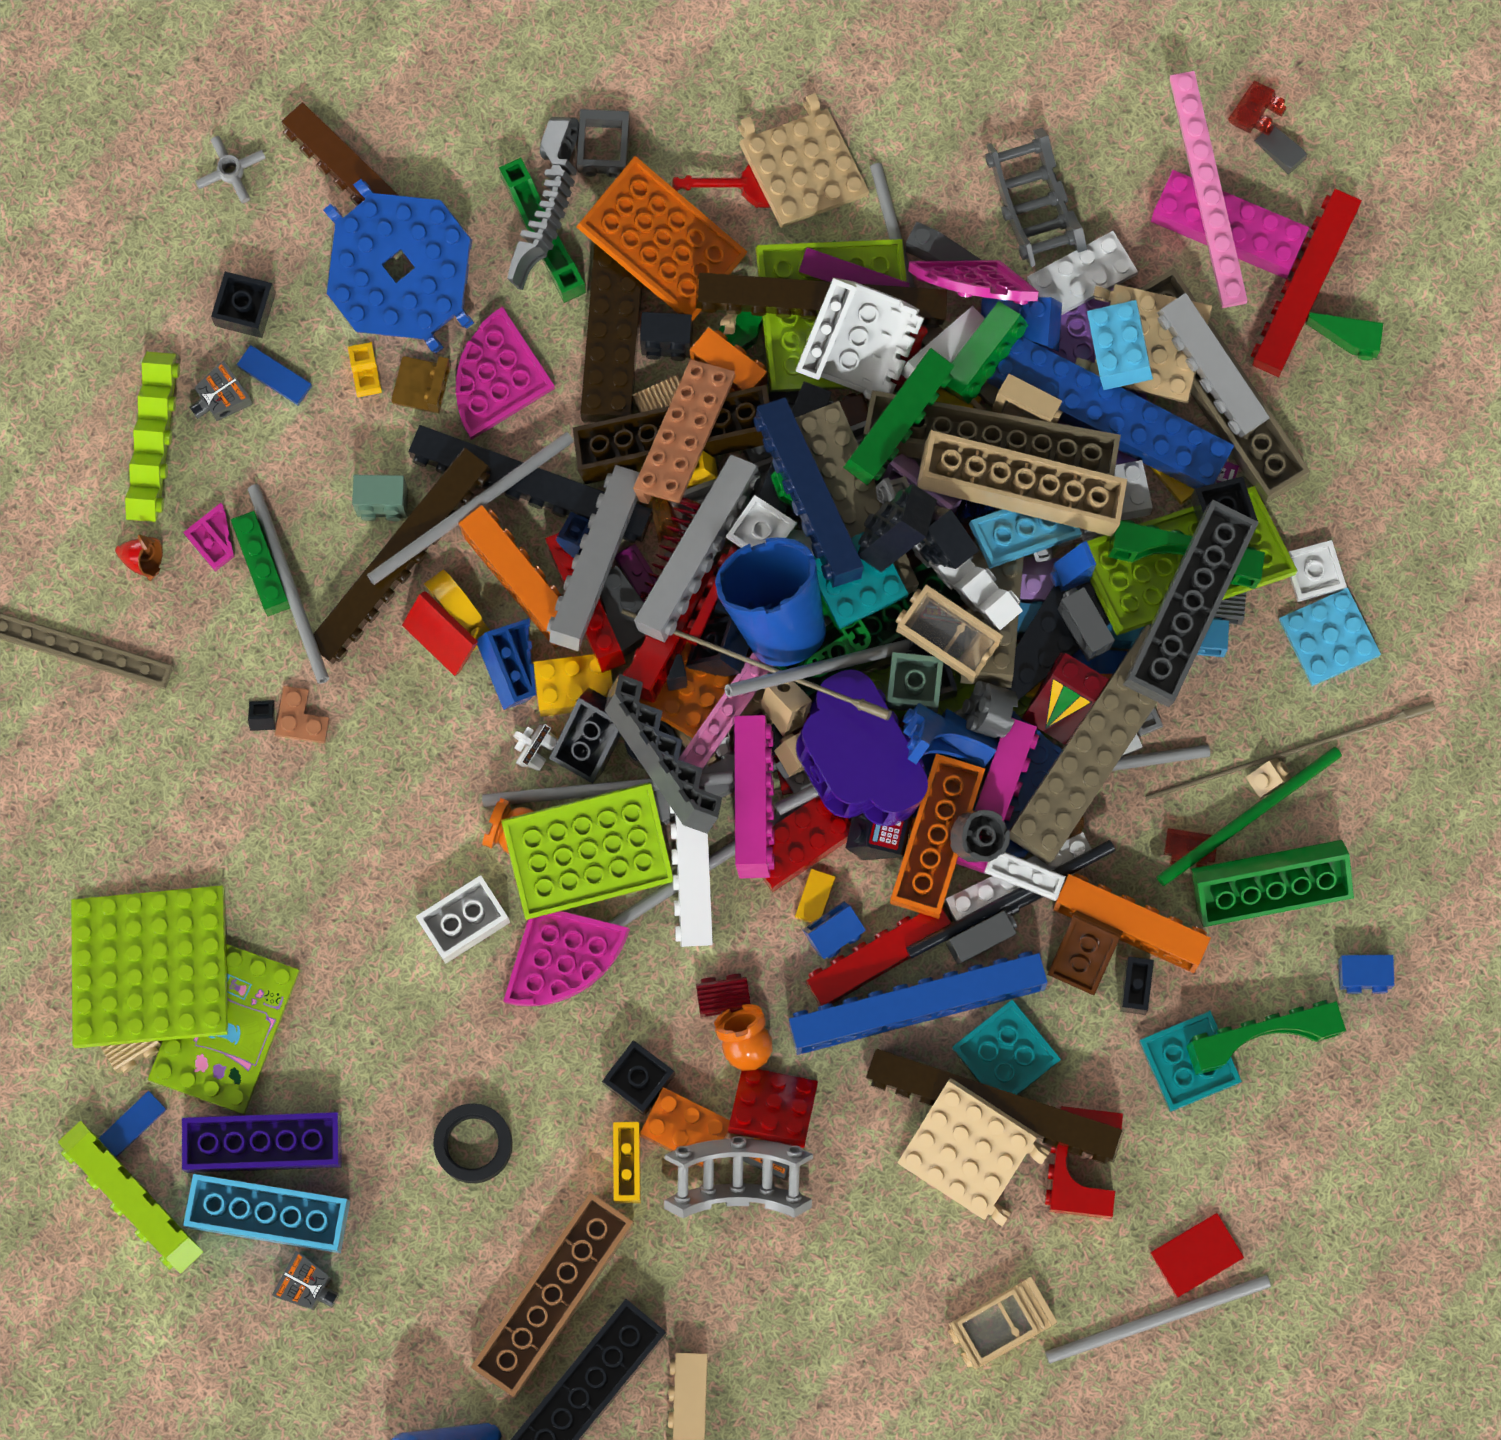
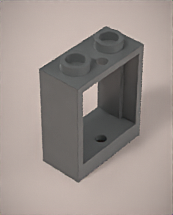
M580 109L577 152L578 173H582V175L587 177L596 176L598 173L617 178L623 171L628 161L629 111ZM586 127L622 128L620 161L584 159Z
M1075 587L1064 593L1057 610L1087 662L1110 650L1115 639L1086 589L1083 587L1077 590Z
M1003 911L951 938L946 942V945L956 964L959 965L1017 934L1014 930L1017 928V924L1011 914L1007 915Z

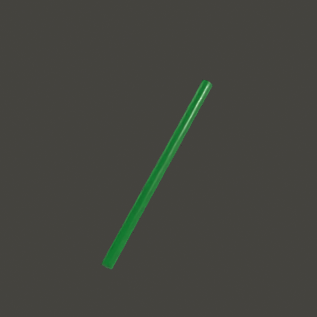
M1333 747L1161 872L1156 876L1158 882L1162 886L1170 883L1342 757L1339 749Z

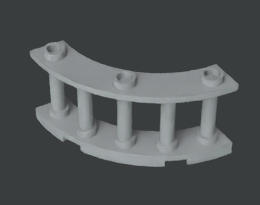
M741 1136L677 1147L676 1150L665 1154V1160L678 1166V1192L664 1200V1209L681 1218H685L694 1213L711 1209V1204L725 1202L726 1206H749L750 1202L765 1204V1209L778 1211L795 1218L812 1208V1199L799 1192V1169L802 1164L813 1159V1154L803 1150L800 1146H790L766 1140L745 1139ZM733 1157V1182L731 1184L714 1185V1159ZM743 1157L763 1158L761 1185L743 1183ZM773 1161L789 1165V1190L775 1187L772 1184ZM703 1162V1185L699 1188L688 1190V1167Z

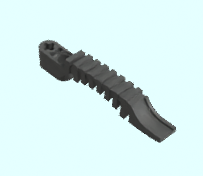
M551 117L540 144L542 159L550 160L552 163L551 169H546L544 175L551 179L545 180L544 183L551 191L544 190L542 196L549 201L541 200L539 204L545 212L536 210L534 215L541 222L530 220L528 224L535 232L522 230L520 236L528 242H518L507 278L519 290H523L533 266L547 257L548 250H552L554 246L552 241L553 239L556 240L558 236L556 230L560 229L562 225L560 219H564L566 214L563 210L568 207L567 197L571 196L570 187H573L575 183L571 176H576L577 173L575 167L569 162L579 135V121L576 118Z

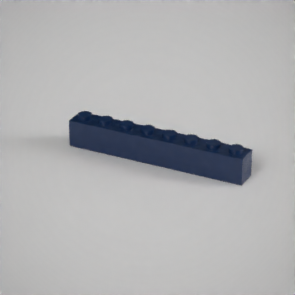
M786 398L757 406L756 417H754L755 428L758 432H762L764 447L767 453L771 452L774 469L783 478L784 491L787 495L790 494L793 500L792 507L796 516L800 515L803 532L812 541V551L815 558H819L822 563L821 569L826 580L829 579L833 588L861 579L864 568L862 561Z

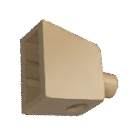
M794 681L764 688L765 692L761 705L783 737L804 726L812 700Z

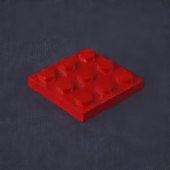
M761 1069L741 1071L728 1133L805 1148L818 1081Z

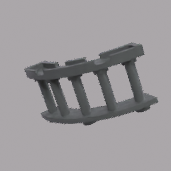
M1043 128L1033 130L1035 139L1032 140V143L999 153L990 143L987 144L988 153L985 154L986 163L989 168L993 169L998 190L1004 204L1001 207L1003 218L1005 221H1010L1019 244L1020 256L1022 260H1027L1031 267L1036 266L1033 254L1059 246L1073 245L1078 253L1087 250L1083 227L1079 223L1074 211H1068L1066 206L1068 198L1062 181H1057L1056 174L1053 172L1052 168L1056 167V162L1049 135ZM1033 152L1035 154L1039 153L1042 164L1039 170L1004 179L1000 162ZM1040 179L1043 181L1047 180L1051 191L1048 192L1047 196L1013 206L1008 189ZM1048 205L1056 206L1059 214L1056 219L1022 229L1017 215ZM1057 228L1066 230L1065 235L1032 245L1028 240V237Z

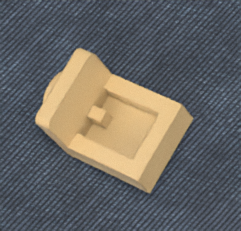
M1273 759L1263 764L1246 776L1258 797L1262 798L1288 781L1290 776L1288 775L1289 769L1286 764L1278 759Z

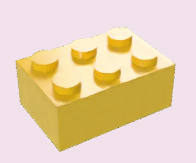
M594 654L533 662L541 717L571 713L578 698L588 688L608 697V692L613 685L612 670L602 673Z

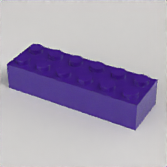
M338 1112L182 1118V1170L186 1173L342 1168L341 1115Z

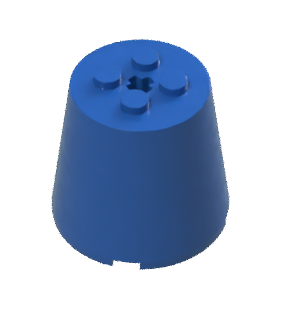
M789 538L765 539L766 543L751 547V544L745 545L729 556L717 573L715 585L721 603L757 659L771 666H789L802 662L812 656L821 647L826 636L817 567L812 552L803 543Z

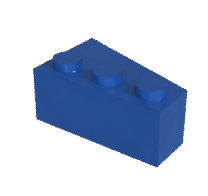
M1038 297V301H1028V304L1022 305L1016 304L1012 300L982 298L981 315L984 318L987 317L996 303L1000 301L1021 314L1027 322L1028 326L1022 337L1037 345L1059 352L1061 302L1052 297Z

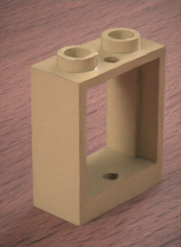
M1008 374L998 391L991 412L1058 423L1063 413L1059 410L1062 400L1011 374Z

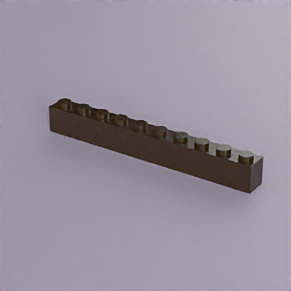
M699 273L696 284V308L702 309L701 311L706 313L726 310L728 314H741L742 311L751 312L754 316H765L766 313L776 314L780 318L800 315L802 319L811 320L818 316L831 282ZM862 284L901 299L919 309L918 315L924 317L922 324L925 327L937 328L939 325H943L946 320L947 290Z
M464 448L314 632L313 635L320 654L332 664L335 661L340 662L348 653L346 648L352 641L355 643L364 633L363 627L368 622L372 623L380 613L378 609L384 602L387 604L396 593L394 589L399 583L403 584L411 575L410 570L415 563L420 564L424 560L428 547L375 585L369 580L367 574L457 511L462 505L471 501L474 498L475 494L473 492L479 485L482 487L490 478L489 472L491 469L468 449ZM439 538L432 544L435 545L441 538Z
M877 1048L866 1075L867 1080L871 1081L870 1086L885 1091L886 1087L896 1090L895 1094L910 1099L912 1095L920 1098V1103L931 1107L948 1080L952 1078L1037 1133L1038 1138L1043 1139V1144L1057 1148L1058 1144L1068 1147L1067 1152L1082 1156L1084 1152L1093 1155V1161L1106 1165L1108 1161H1115L1124 1134L1122 1129Z

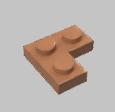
M284 686L275 736L325 744L330 719L328 717L305 714L310 692L308 689Z

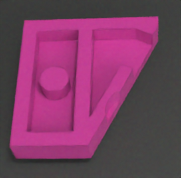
M222 503L218 504L183 532L215 572L235 557L225 508Z

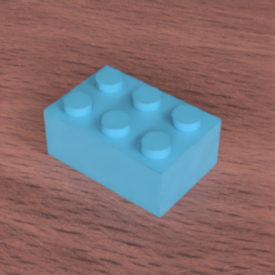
M1134 300L1087 311L1103 390L1152 380L1153 376L1137 301Z

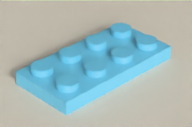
M1003 509L973 519L969 523L989 569L1079 538L1082 534L1080 528Z

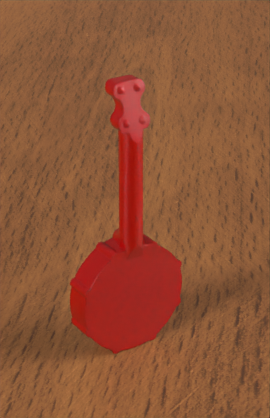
M750 165L742 171L740 178H692L691 175H687L683 179L674 177L672 180V188L677 192L682 188L689 191L692 188L737 187L741 189V196L754 205L755 208H771Z

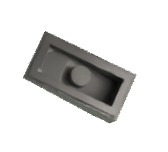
M1271 125L1254 140L1288 175L1304 162L1308 155L1299 145L1274 125Z

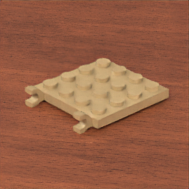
M816 93L806 96L807 102L803 103L805 110L809 114L808 116L758 134L755 133L751 117L741 119L742 125L738 127L741 135L744 137L739 145L781 228L859 200L869 194V190L828 108L821 111Z
M1115 284L1113 291L1095 286L1094 299L1110 302L1109 306L1134 300L1138 304L1153 379L1121 387L1126 390L1188 403L1196 371H1191L1186 363V355L1182 350L1178 351L1171 340L1173 336L1168 329L1164 330L1157 319L1159 317L1157 312L1177 298ZM1192 301L1208 325L1213 308L1212 305ZM1081 358L1076 359V365L1100 376L1096 359L1095 363Z
M950 1078L899 1159L898 1164L985 1220L989 1214L996 1223L1003 1226L1011 1211L996 1202L1027 1153L1042 1165L1051 1150L1035 1141L1038 1137L1037 1133Z

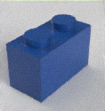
M844 901L802 929L817 954L823 959H829L836 956L841 951L840 948L847 943L852 944L858 941L866 929L852 907Z
M1341 955L1338 959L1340 990H1346L1347 994H1360L1362 989H1372L1373 994L1388 993V989H1392L1395 986L1393 955Z

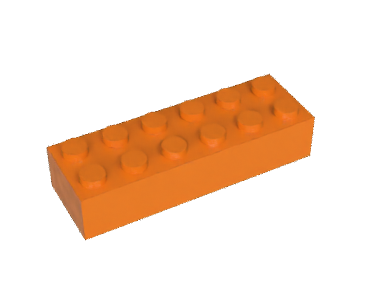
M481 505L458 523L461 534L549 641L550 632L547 631V626L551 616L556 617L558 611L555 610L558 597L562 595L553 584L551 586L548 585L545 580V574L537 565L535 567L532 566L529 560L530 556L522 546L520 548L516 547L515 538L507 528L502 530L496 514L491 509L487 511ZM551 643V645L555 649L559 646L557 644Z
M940 754L935 755L928 778L927 792L918 809L890 904L934 918H940L958 859L957 853H954L950 846L951 829L958 816L973 811L985 768Z
M1075 873L1074 876L1068 874L1055 903L1054 911L1069 918L1073 917L1075 910L1123 931L1120 937L1121 941L1195 973L1211 937L1206 936V931L1194 926L1192 929L1182 925L1183 921L1176 917L1169 916V918L1159 915L1160 911L1154 907L1145 905L1144 908L1135 904V899L1127 895L1119 897L1113 894L1112 889L1105 885H1092L1088 883V878Z

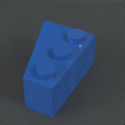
M530 618L488 631L477 639V646L503 710L526 703L536 695L534 664L531 663L530 652L532 641L529 640L528 628L530 626Z

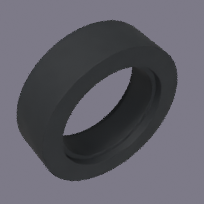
M464 1104L450 1110L440 1120L434 1133L433 1147L439 1164L447 1174L461 1182L482 1183L494 1178L506 1167L512 1153V1135L507 1123L498 1112L482 1104ZM468 1119L486 1121L495 1129L498 1136V1149L494 1158L488 1164L475 1169L465 1168L455 1163L448 1150V1140L452 1130L459 1123Z

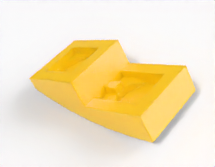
M372 342L349 346L348 353L357 398L382 393Z

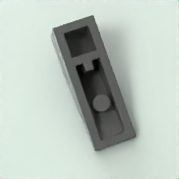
M916 222L906 241L905 251L924 261L981 260L941 232L919 222Z

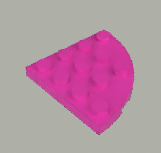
M1000 260L909 261L908 271L916 276V280L956 291L961 297H972L973 295L1012 300L1014 303L1022 305L1028 304V301H1038L1039 291Z
M503 307L496 310L481 323L471 340L467 342L457 369V406L463 426L471 440L555 389L553 382Z
M563 911L528 919L503 1002L517 1006H542L557 1003L581 993L593 985L612 966L626 943L630 929Z

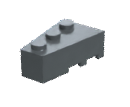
M615 566L610 570L600 596L606 616L620 645L623 657L642 646L645 641V634L638 631L634 618L622 614V610L625 609L638 614L644 602L618 566Z

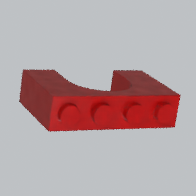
M1066 1106L1060 1107L1061 1110L1122 1129L1123 1113ZM1059 1144L1057 1148L1051 1147L1050 1153L1055 1154L1054 1164L1049 1163L1048 1179H1052L1051 1190L1046 1189L1045 1205H1050L1049 1212L1112 1219L1115 1191L1088 1188L1075 1182L1066 1166L1068 1147Z

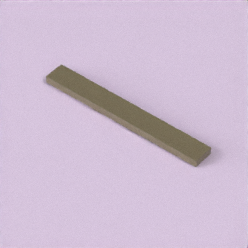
M0 613V640L164 690L167 688L174 668L171 664Z

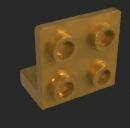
M403 356L391 399L392 403L439 414L451 369L449 359L438 357L437 363Z

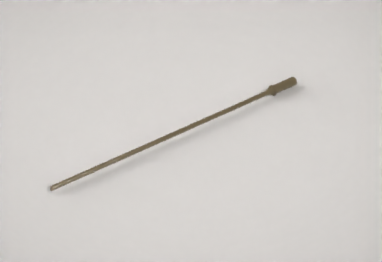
M625 609L622 610V614L627 615L634 619L637 616L636 613L630 612ZM675 630L673 633L772 673L781 671L682 631ZM804 679L795 681L849 702L857 707L858 711L862 710L887 721L891 717L892 711L867 702L863 698L853 699Z
M1431 701L1406 710L1402 709L1400 713L1393 717L1161 790L1145 797L1146 800H1150L1394 721H1407L1408 719L1436 711L1434 702Z

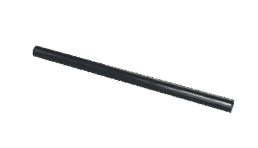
M1108 840L1051 871L1067 877L1068 874L1071 875L1115 852V847ZM1019 887L907 946L906 950L912 959L1035 893Z

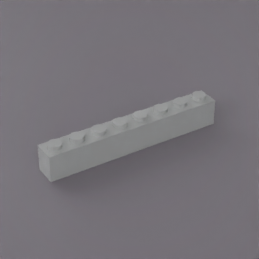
M734 455L729 456L634 619L639 632L664 643L669 635H673L680 615L685 614L688 609L693 593L696 594L698 592L702 577L705 572L708 573L712 568L713 558L717 552L723 549L726 535L737 521L741 510L744 511L748 505L750 494L758 488L761 482L757 465Z
M615 465L613 473L607 474L604 483L606 491L604 494H599L596 503L598 511L596 514H591L588 523L590 531L588 535H583L580 543L581 554L575 555L571 567L574 569L573 574L566 577L563 587L566 592L564 597H558L555 610L558 611L556 617L551 616L547 626V631L550 632L549 642L579 651L638 498L633 487L640 472Z

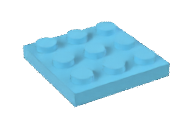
M1348 588L1279 618L1311 686L1317 685L1381 655Z

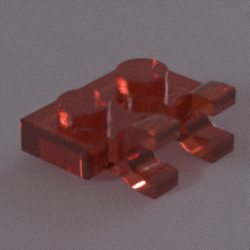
M1254 80L1228 118L1229 123L1248 133H1251L1253 128L1269 136L1274 129V126L1271 125L1273 120L1263 116V113L1266 109H1269L1282 117L1287 109L1284 106L1285 99L1275 96V90Z
M1168 828L1164 855L1171 856L1170 866L1212 835ZM1217 848L1198 861L1195 868L1207 866V862L1214 863Z

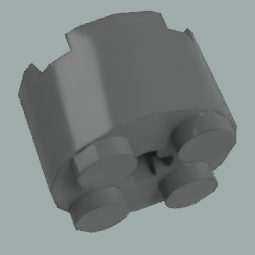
M977 681L970 698L965 699L962 706V713L966 714L967 730L993 738L1005 737L1015 719L1011 718L1013 706L1018 708V698L1015 691L983 681Z
M989 810L970 811L958 816L951 829L950 846L953 852L957 853L960 858L967 862L976 863L990 862L1003 855L1009 845L1010 831L1009 829L1007 830L1002 816Z

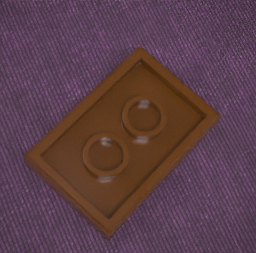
M1075 910L1047 975L1094 996L1123 931Z

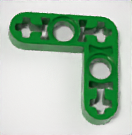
M821 595L822 606L841 637L807 658L804 665L813 663V659L815 662H818L825 657L826 659L833 658L831 649L835 645L843 649L844 655L866 649L871 642V636L862 620L860 619L839 630ZM857 624L858 628L853 630L857 635H863L864 639L861 641L863 645L861 646L859 643L854 644V633L852 631L847 633L845 630ZM823 673V674H819V675H815V676H811V677H812V678H818V677H821V676H823V675H825V674H827V673Z

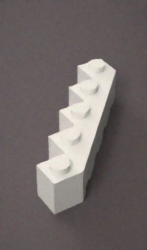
M918 544L912 548L915 556L928 568L931 566L937 573L938 578L951 590L954 588L959 593L961 600L974 612L976 610L980 612L984 617V621L991 628L1001 630L1023 611L1018 605L1020 603L1019 598L1011 590L1008 592L999 589L995 584L996 577L987 568L976 567L971 561L973 556L957 569L925 561L919 553L921 548Z

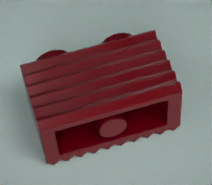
M741 974L727 975L726 980L716 981L715 977L703 978L700 980V984H696L700 1017L720 1015L728 1009L732 1013L742 1010V1005L751 1004L747 977H741Z

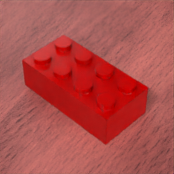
M819 796L813 798L773 826L775 844L770 845V847L773 848L775 856V869L770 870V878H762L772 893L847 842L851 822L848 818L839 817L831 813Z

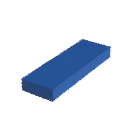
M251 345L236 364L238 368L297 406L312 387L311 383Z
M148 1091L98 1139L117 1158L167 1109Z

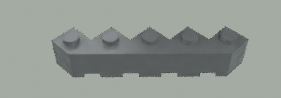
M619 674L608 692L605 712L684 826L708 834L719 817L722 797L698 789L702 768L678 760L682 739L659 731L663 711L639 703L643 682Z

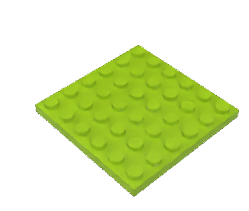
M902 239L756 246L758 277L824 281L799 272L806 248H810L907 282ZM766 313L765 316H762L770 392L800 391L804 381L826 390L851 389L822 377L817 380L795 371L817 317L807 320L802 319L800 315L780 318L776 314Z
M223 885L71 899L72 1045L75 1049L228 1035L225 888Z

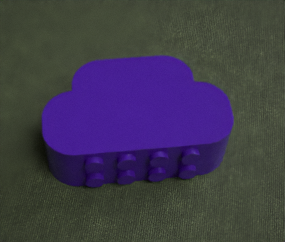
M844 670L824 680L820 685L850 698H863L867 702L888 709L885 704L886 698L884 693L880 689L877 690L873 681L860 671ZM817 691L810 708V717L806 720L796 742V755L825 807L834 815L843 818L856 817L863 813L872 823L880 826H893L911 817L927 792L928 780L922 759L920 758L917 764L907 759L909 753L907 745L910 738L900 730L896 714L892 711L891 717L887 721L862 710L858 711V708L849 702Z

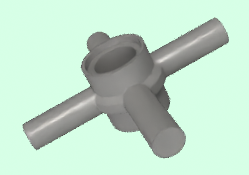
M220 136L213 137L211 142L220 159L217 171L195 180L198 188L202 189L214 182L223 180L233 185L241 203L248 202L250 197L241 178L245 168L266 159L263 151H257L239 160L233 155H228ZM230 166L236 167L232 173L225 172L226 168Z

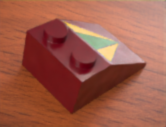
M1060 653L1021 719L1037 726V729L1065 745L1096 702L1109 679L1067 653Z

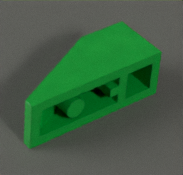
M1309 312L1306 325L1352 355H1357L1361 360L1369 361L1378 357L1384 323Z

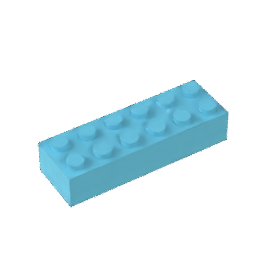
M193 1174L183 1226L188 1229L341 1253L350 1201L344 1198Z

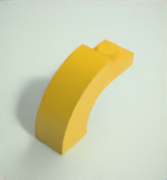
M444 569L424 583L434 600L476 640L484 633L490 631L477 609Z

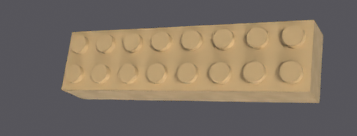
M931 430L924 444L917 487L923 490L1108 536H1113L1120 525L1127 479L933 430Z

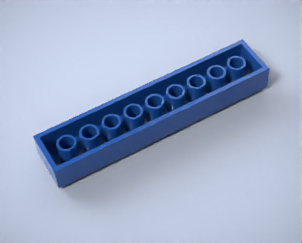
M1024 337L1019 338L1015 342L1009 355L999 362L993 376L987 379V383L1000 389L1008 374H1011L1062 400L1059 410L1063 413L1059 420L1074 427L1121 435L1119 451L1139 461L1142 460L1144 464L1193 489L1216 483L1234 448L1233 444L1122 387L1103 390L1100 376Z
M1024 952L1018 954L1017 959L1008 961V958L997 959L993 961V965L984 968L982 964L974 965L967 968L968 972L958 974V971H951L943 974L942 979L934 981L933 977L924 978L918 981V985L908 987V984L893 987L892 992L884 994L883 990L871 992L868 994V998L858 1000V997L843 1000L842 1005L833 1007L832 1003L819 1006L818 1011L808 1013V1010L793 1013V1018H789V1028L796 1054L800 1055L1044 991L1048 982L1040 953Z

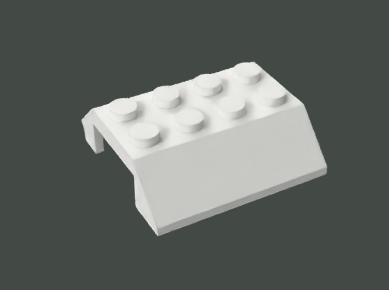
M833 278L795 371L817 380L822 377L862 392L865 398L868 399L871 398L872 390L893 394L896 384L890 380L891 378L899 379L906 361L900 359V356L908 357L915 338L909 334L910 332L918 334L924 317L918 315L919 309L901 299L854 281Z

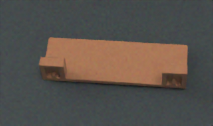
M690 359L633 487L639 502L649 504L652 496L676 503L681 502L736 374L734 371Z

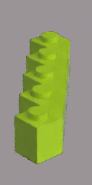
M146 351L142 360V387L137 396L138 420L133 429L134 453L129 463L130 487L125 497L126 520L156 522L159 513H163V481L168 476V464H166L167 448L172 442L170 423L172 411L174 412L176 409V397H174L175 381L180 375V363H176V354Z
M81 1120L58 1141L64 1149L61 1152L63 1157L70 1164L75 1162L88 1175L85 1180L94 1190L101 1189L113 1202L110 1207L120 1217L124 1214L137 1228L134 1233L144 1243L149 1241L162 1255L159 1260L169 1270L174 1267L181 1274L203 1253L197 1243L176 1223L171 1215L129 1173L125 1166Z

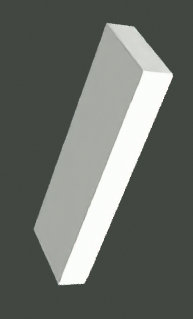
M1006 852L988 862L984 870L986 874L1054 901H1057L1066 877Z

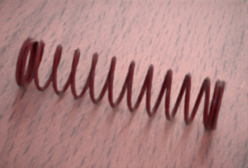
M682 497L680 504L697 511L701 504ZM673 507L674 510L690 517L691 519H693L694 517L689 515L688 513H697L694 511ZM670 516V519L684 525L687 528L689 526L685 523L692 522ZM666 526V528L680 534L681 536L684 535L681 532H686V530ZM663 535V538L677 545L681 541V539ZM661 544L659 545V547L671 553H674L676 549ZM655 554L657 557L667 562L670 559V557ZM652 563V566L661 570L665 568V566ZM650 572L648 573V575L656 579L660 577V575H656ZM644 582L646 585H648V586H650V587H652V588H653L654 585H655V584H651V583H648V582ZM642 591L639 596L646 601L650 593Z

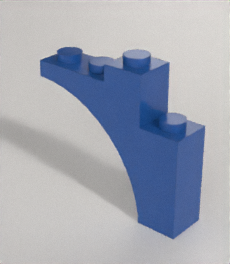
M918 703L914 710L910 708L902 720L905 723L903 733L911 738L907 745L909 749L907 759L915 764L925 754L941 753L960 758L975 766L984 768L997 751L998 739L967 730V720L949 709H946L941 716Z

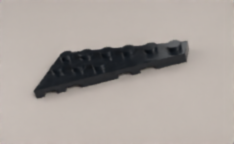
M1091 582L1077 586V590L1083 587L1086 589L1106 626L1110 625L1111 623ZM1053 586L1016 647L1012 686L1006 689L1015 691L1018 701L1045 679L1060 653H1067L1073 656L1080 650L1057 610L1063 594L1069 590L1061 592L1059 586Z

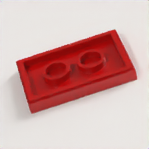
M426 591L419 594L402 624L454 676L461 672L478 643Z
M1218 1213L1150 1252L1176 1298L1244 1259Z

